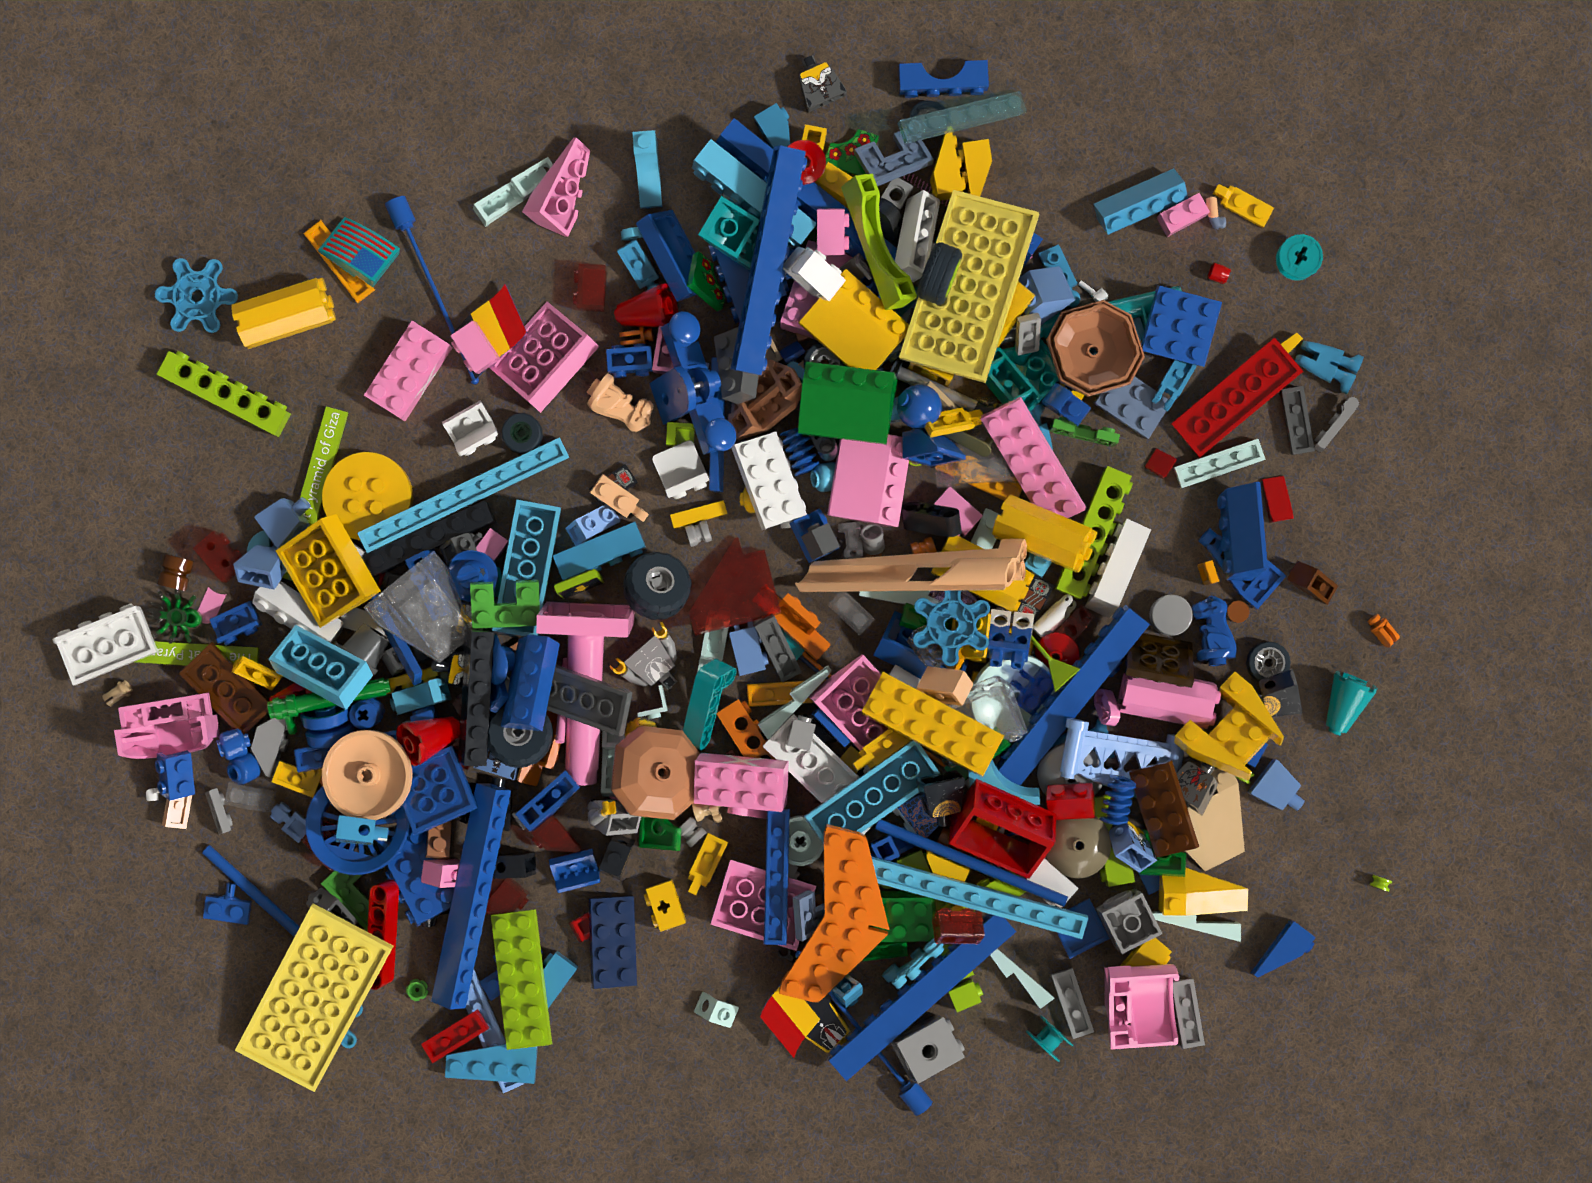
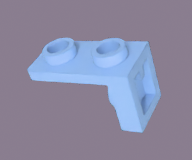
M605 504L574 520L565 529L575 546L586 542L592 536L620 522V519L615 510Z

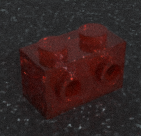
M212 531L193 549L221 582L227 583L236 575L233 564L243 555L239 550L231 548L229 545L231 541L223 532Z

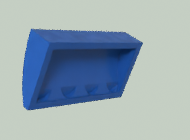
M668 210L646 215L636 225L676 301L697 295L687 287L692 257L695 251L674 211Z

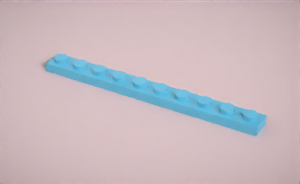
M559 437L366 528L357 534L366 552L369 553L568 459L569 456Z
M872 857L879 884L1072 937L1083 938L1088 915Z

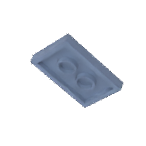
M1134 376L1130 385L1098 394L1093 404L1139 435L1149 439L1166 412L1163 408L1168 399L1162 395L1159 402L1153 403L1152 399L1157 391Z

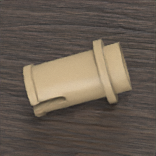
M126 680L123 682L119 681L116 687L103 694L102 697L104 701L113 697L106 703L111 707L123 697H129L133 689Z

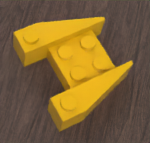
M1234 672L1219 689L1221 691L1220 697L1229 703L1233 709L1209 735L1192 720H1189L1175 735L1174 743L1190 757L1248 781L1252 771L1245 765L1269 739H1272L1280 746L1284 736L1253 686L1238 673Z

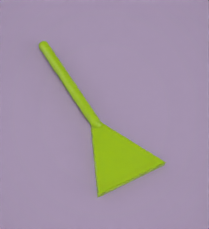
M1031 635L1032 643L1048 660L1056 692L1080 669L1051 658Z

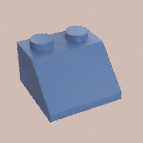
M1059 266L1029 270L1018 280L1035 295L1025 309V315L1039 313L1041 325L1075 301L1064 273Z

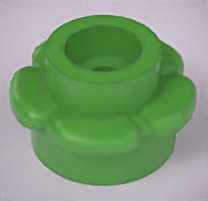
M413 979L406 987V993L411 1000L419 1001L427 996L428 985L423 980Z

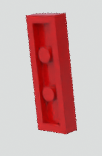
M477 1009L421 1045L431 1062L434 1063L488 1030L489 1026Z

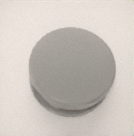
M1171 594L1158 598L1152 604L1149 619L1152 627L1158 633L1174 636L1188 629L1193 614L1190 604L1183 597Z

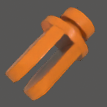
M640 327V330L619 332V337L639 334L641 336L640 339L620 341L621 345L647 344V340L649 342L654 341L652 328L645 331L644 327Z
M1376 614L1368 620L1369 625H1373L1370 631L1385 647L1389 648L1400 636L1386 618L1380 620L1381 617L1379 614Z

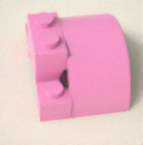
M1174 964L1131 967L1130 965L1104 968L1105 1007L1108 1017V1038L1111 1049L1178 1044L1173 1004V978L1175 981H1179V974Z

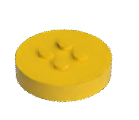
M361 452L345 457L331 469L324 482L322 503L327 517L337 514L349 537L361 541L357 534L358 532L413 506V489L406 472L395 461L378 453Z

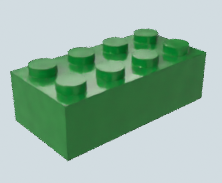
M880 891L889 930L871 925L869 927L888 931V935L881 942L931 941L937 936L935 899L908 891Z

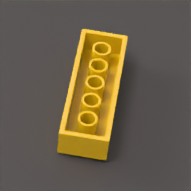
M882 672L862 710L863 715L982 778L1004 738V735L885 672Z

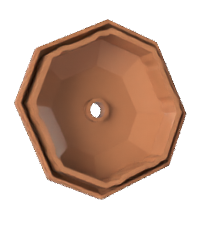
M1105 300L1061 312L1046 339L1059 382L1087 397L1130 385L1145 357L1132 315ZM1090 348H1095L1096 351H1097V354H1096V355H1092V354L1089 352V349H1090Z
M638 726L615 746L611 791L631 816L674 820L694 803L695 760L700 753L682 730ZM660 768L664 770V775L662 777L658 775V770Z

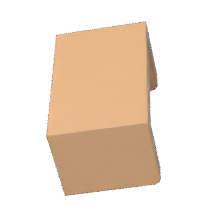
M927 666L916 688L944 704L963 706L973 683L965 671Z

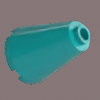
M1336 671L1333 678L1326 726L1329 727L1328 731L1336 735L1347 733L1376 694L1378 688L1375 685H1372L1370 688L1366 686L1367 681L1345 672L1341 676L1340 672Z

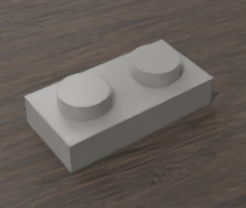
M1039 313L1017 317L1015 340L1017 355L1039 351L1041 326Z
M217 788L206 792L205 795L218 834L231 831L232 819L229 813H225L223 805L226 803L223 793L218 792Z

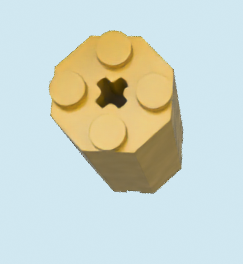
M314 278L232 304V316L234 321L237 320L238 326L236 329L244 347L251 349L332 323L336 320L331 295L327 296L325 293L327 288L324 279Z
M1011 494L1001 506L1003 512L1001 516L997 515L992 535L996 539H1025L1027 552L1071 571L1080 572L1084 560L1088 561L1093 549L1090 548V545L1094 542L1097 531Z
M959 536L947 538L941 552L982 550L983 548ZM933 567L931 573L940 577L951 567ZM1025 569V579L1012 581L1011 585L1004 590L966 591L1014 614L1021 603L1018 600L1021 601V599L1025 598L1029 590L1027 586L1030 585L1035 574Z

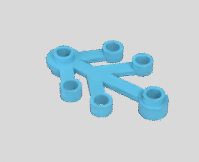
M937 937L933 938L924 946L923 950L919 947L910 955L913 960L900 968L895 963L892 964L882 974L883 978L888 983L891 982L897 989L901 988L907 981L906 975L910 980H914L921 973L920 966L930 957L936 958L944 951L943 945L945 942Z

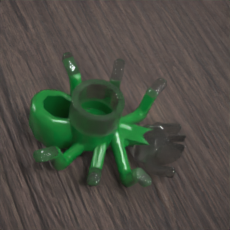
M175 589L176 604L175 608L172 609L169 598L159 591L158 595L165 601L168 611L166 612L160 603L151 602L150 605L158 606V608L148 609L147 611L153 614L146 616L157 621H149L148 624L157 625L164 619L167 621L161 629L153 634V637L157 638L171 624L173 632L169 638V644L173 643L177 635V626L183 629L185 638L190 643V631L187 627H197L202 622V615L198 610H187L193 605V601L197 596L193 595L183 608H179L181 597L179 596V590Z

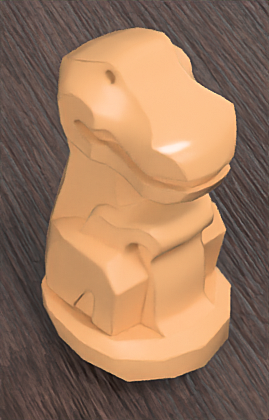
M609 373L601 381L596 378L588 389L587 393L591 397L587 405L597 414L618 419L634 432H638L651 424L650 417L653 412V403L642 398L636 406H633L630 403L632 395L625 394L619 387L614 385V377Z

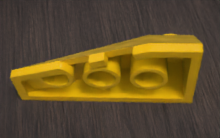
M1186 867L1185 877L1159 876L1158 909L1163 915L1172 916L1247 911L1248 888Z

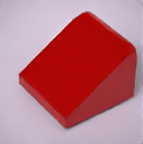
M1156 448L1145 468L1164 479L1177 459Z

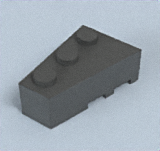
M739 327L714 336L722 399L735 404L756 398L759 375L730 369Z

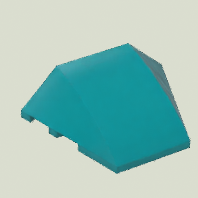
M1040 339L1039 351L1023 355H1017L1015 345L1006 349L998 347L985 384L1003 405L1021 397L1031 412L1059 379L1050 350Z

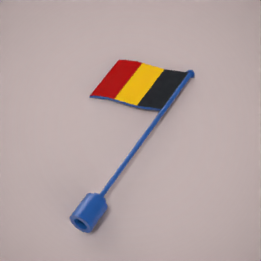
M399 196L386 202L385 206L395 229H401V231H406L451 334L471 321H475L499 357L515 347L524 338L527 331L507 285L504 284L502 289L492 299L472 312L454 330L410 230L416 220L406 197ZM460 352L463 361L466 360L462 352ZM468 370L470 377L472 379L471 383L474 385L479 382L478 377L484 371L478 374L474 371L470 372Z
M797 951V952H796V954H795V957H796V958H798V956L800 955L801 951ZM779 986L766 1002L760 1015L761 1019L793 1058L802 1041L821 1019L831 999H833L858 1031L861 1029L832 991L821 1001L810 1002L779 994ZM880 1051L877 1055L902 1084L898 1095L915 1116L925 1112L932 1105L933 1101L919 1084L910 1080L905 1082Z

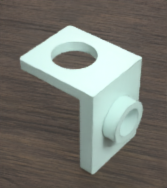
M658 685L663 707L637 713L638 717L647 715L649 720L661 717L660 712L668 711L663 685Z
M702 992L694 1012L709 1022L730 1028L739 1007L717 1000L709 994ZM708 1000L709 1007L703 1012L702 1005L704 1001Z

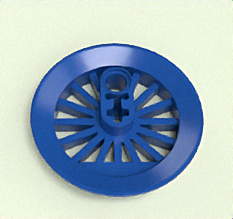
M323 786L313 797L306 815V836L314 854L329 868L348 875L368 874L388 865L402 850L410 825L403 805L395 811L396 818L376 820L375 825L397 823L396 831L388 830V835L393 836L390 845L384 841L376 840L385 848V851L380 855L377 854L373 844L368 845L373 855L369 856L365 854L364 845L358 844L359 852H355L356 844H350L349 850L345 849L348 843H340L339 846L331 845V843L336 841V835L325 840L323 832L337 830L338 825L323 826L324 817L338 821L339 816L326 813L332 803L328 799ZM366 828L359 829L360 835H367L369 833Z

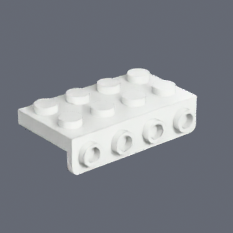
M777 432L733 445L732 451L761 530L807 515L805 503L799 495L797 481L792 476L790 462L785 457L783 443L778 437Z
M128 604L119 608L120 612L113 615L112 612L105 613L99 616L98 621L93 623L86 621L78 624V629L73 631L66 629L57 633L58 637L52 640L59 648L72 685H78L158 653L141 607Z

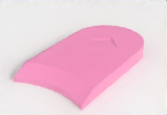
M208 587L198 609L202 615V623L209 624L211 623L209 619L218 615L226 595L218 594Z

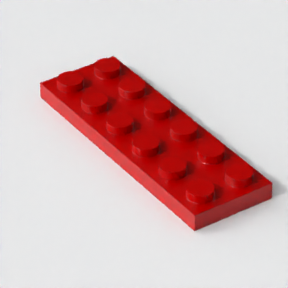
M1273 338L1171 423V425L1200 458L1299 376L1303 370L1276 338Z

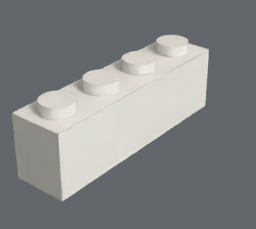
M924 190L908 198L906 201L895 257L896 264L910 276L912 282L922 277L930 256L940 199Z
M281 581L274 590L259 587L254 594L252 604L258 610L268 613L278 623L284 624L291 629L297 625L330 643L333 640H337L342 633L345 623L338 618L320 628L301 594Z

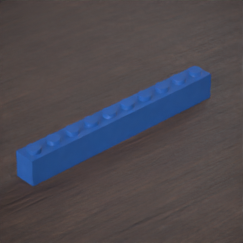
M734 118L715 143L767 183L774 149ZM815 182L802 185L801 192L797 194L796 199L798 209L817 223V209L845 208V214H849V227H845V236H849V250H845V253H848L851 257L860 253L867 261L850 211ZM884 238L889 253L895 261L897 248Z
M781 145L774 147L731 370L762 375V371H765L767 367L766 350L770 348L772 337L769 335L771 327L775 325L776 321L774 310L775 305H778L781 293L778 290L780 282H783L785 276L783 265L784 260H787L789 255L788 239L792 237L794 231L792 219L798 210L796 199L803 185V181L800 179L802 171L805 170L807 165L806 151Z
M1124 605L1123 608L1119 607L1112 616L1113 620L1109 625L1102 627L1098 633L1099 638L1095 643L1091 642L1086 647L1083 658L1074 662L1072 666L1080 670L1054 692L1053 695H1048L1042 703V709L1030 717L1028 721L1030 724L1025 730L1021 729L1014 738V744L1002 752L1000 756L1002 759L995 766L1005 778L1017 785L1023 783L1067 728L1065 727L1067 718L1074 719L1150 625L1127 605Z
M476 783L474 799L478 808L471 811L431 999V1002L450 1010L466 1008L511 790L494 784Z
M988 913L983 915L981 918L983 921L977 927L974 925L966 930L964 933L966 936L960 942L958 939L949 945V951L944 956L940 954L931 962L933 966L927 971L921 970V973L915 978L916 981L910 986L905 984L897 992L898 996L893 1001L888 999L880 1007L881 1011L876 1016L871 1014L863 1022L864 1026L859 1031L854 1029L846 1037L847 1041L842 1046L837 1044L829 1052L831 1054L828 1057L829 1062L848 1081L1016 932L1005 918Z

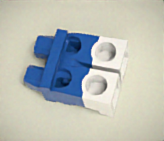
M991 609L987 652L990 666L1000 667L1002 666V660H1010L1013 669L1022 670L1025 662L1028 661L1034 614L1014 612L1012 633H1009L1011 611ZM998 616H1002L1006 618L1007 621L996 620L995 618ZM1019 619H1026L1029 623H1023V622H1017V621H1018Z

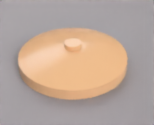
M375 730L352 732L339 739L327 753L322 768L323 787L332 805L342 814L349 817L378 820L395 812L406 800L412 785L411 762L404 748L393 737Z

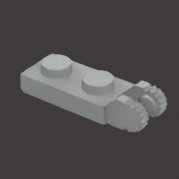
M1349 397L1341 406V415L1336 413L1328 422L1331 425L1327 432L1322 430L1316 437L1317 445L1314 448L1317 451L1322 452L1355 412L1359 406L1357 398Z

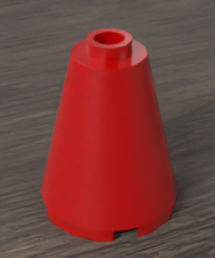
M664 283L619 303L614 310V316L616 321L622 326H664L670 323V319L674 314L678 313L677 301L672 291H668V284Z
M452 716L404 722L397 727V741L403 745L411 765H421L460 736V722Z

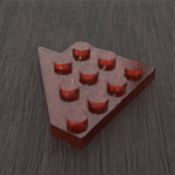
M739 538L734 539L689 612L694 635L762 619L771 614H781L765 550L743 555Z

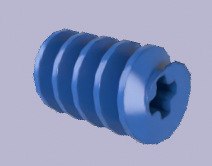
M798 428L780 434V436H787L782 443L790 445L785 449L786 453H793L788 458L789 461H796L791 466L792 469L799 470L794 476L808 473L820 464L819 461H812L816 453H809L813 445H806V442L811 439L810 436L799 434Z
M376 698L362 700L352 706L349 718L356 728L368 729L381 722L385 708L381 701Z
M1111 775L1109 777L1114 779V782H1108L1107 786L1111 787L1112 791H1105V794L1111 798L1103 800V803L1109 807L1101 809L1107 816H1101L1099 820L1108 824L1121 825L1128 822V817L1126 816L1130 814L1128 806L1132 805L1130 798L1134 796V792L1131 789L1136 788V783L1126 777Z

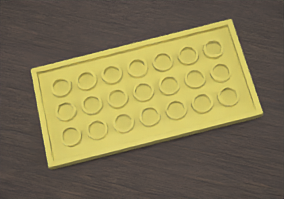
M953 190L936 243L943 242L960 249L963 254L944 304L936 305L918 297L899 355L901 360L986 383L1039 218V212Z
M312 904L235 1051L315 1092L389 956L393 945Z

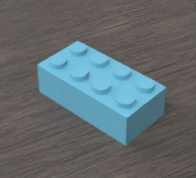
M297 625L294 626L269 657V661L276 673L345 710L373 676L366 661Z

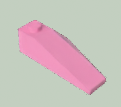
M577 138L571 140L531 193L522 211L537 225L565 237L569 236L578 216V210H574L576 197L581 198L582 190H579L580 178L586 175L590 150Z

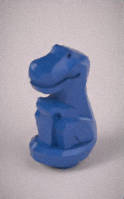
M1208 596L1205 600L1197 602L1192 606L1195 619H1206V625L1199 627V632L1202 634V650L1197 653V660L1208 661L1209 666L1226 665V659L1236 657V642L1226 621V602L1215 596Z

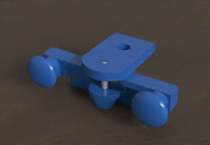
M678 312L672 316L670 323L661 327L674 368L649 383L662 423L665 425L667 422H673L689 413L703 455L714 451L729 450L735 444L736 431L734 426L724 418L716 392L721 389L720 377L715 370H708L699 341L695 342L700 335V324L697 318L689 312ZM697 388L700 396L696 397L695 389Z

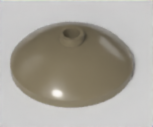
M1096 816L1095 818L1056 820L1055 844L1046 855V858L1052 866L1067 877L1085 878L1097 873L1109 858L1111 852L1109 831L1105 824ZM1078 841L1083 843V848L1080 850L1075 847Z

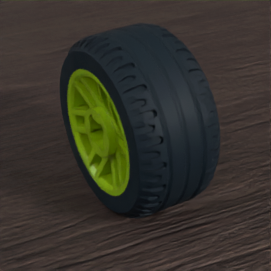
M943 242L934 245L918 286L917 294L919 298L936 305L944 304L963 254L960 249Z

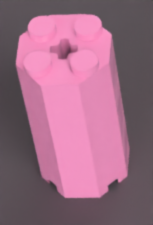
M1124 673L1119 692V699H1123V703L1118 704L1121 713L1184 725L1189 720H1192L1200 728L1208 729L1209 725L1214 726L1216 713H1214L1215 704H1219L1221 691H1218V687L1214 682L1194 679L1193 686L1190 688L1164 682L1158 683L1143 678H1133Z

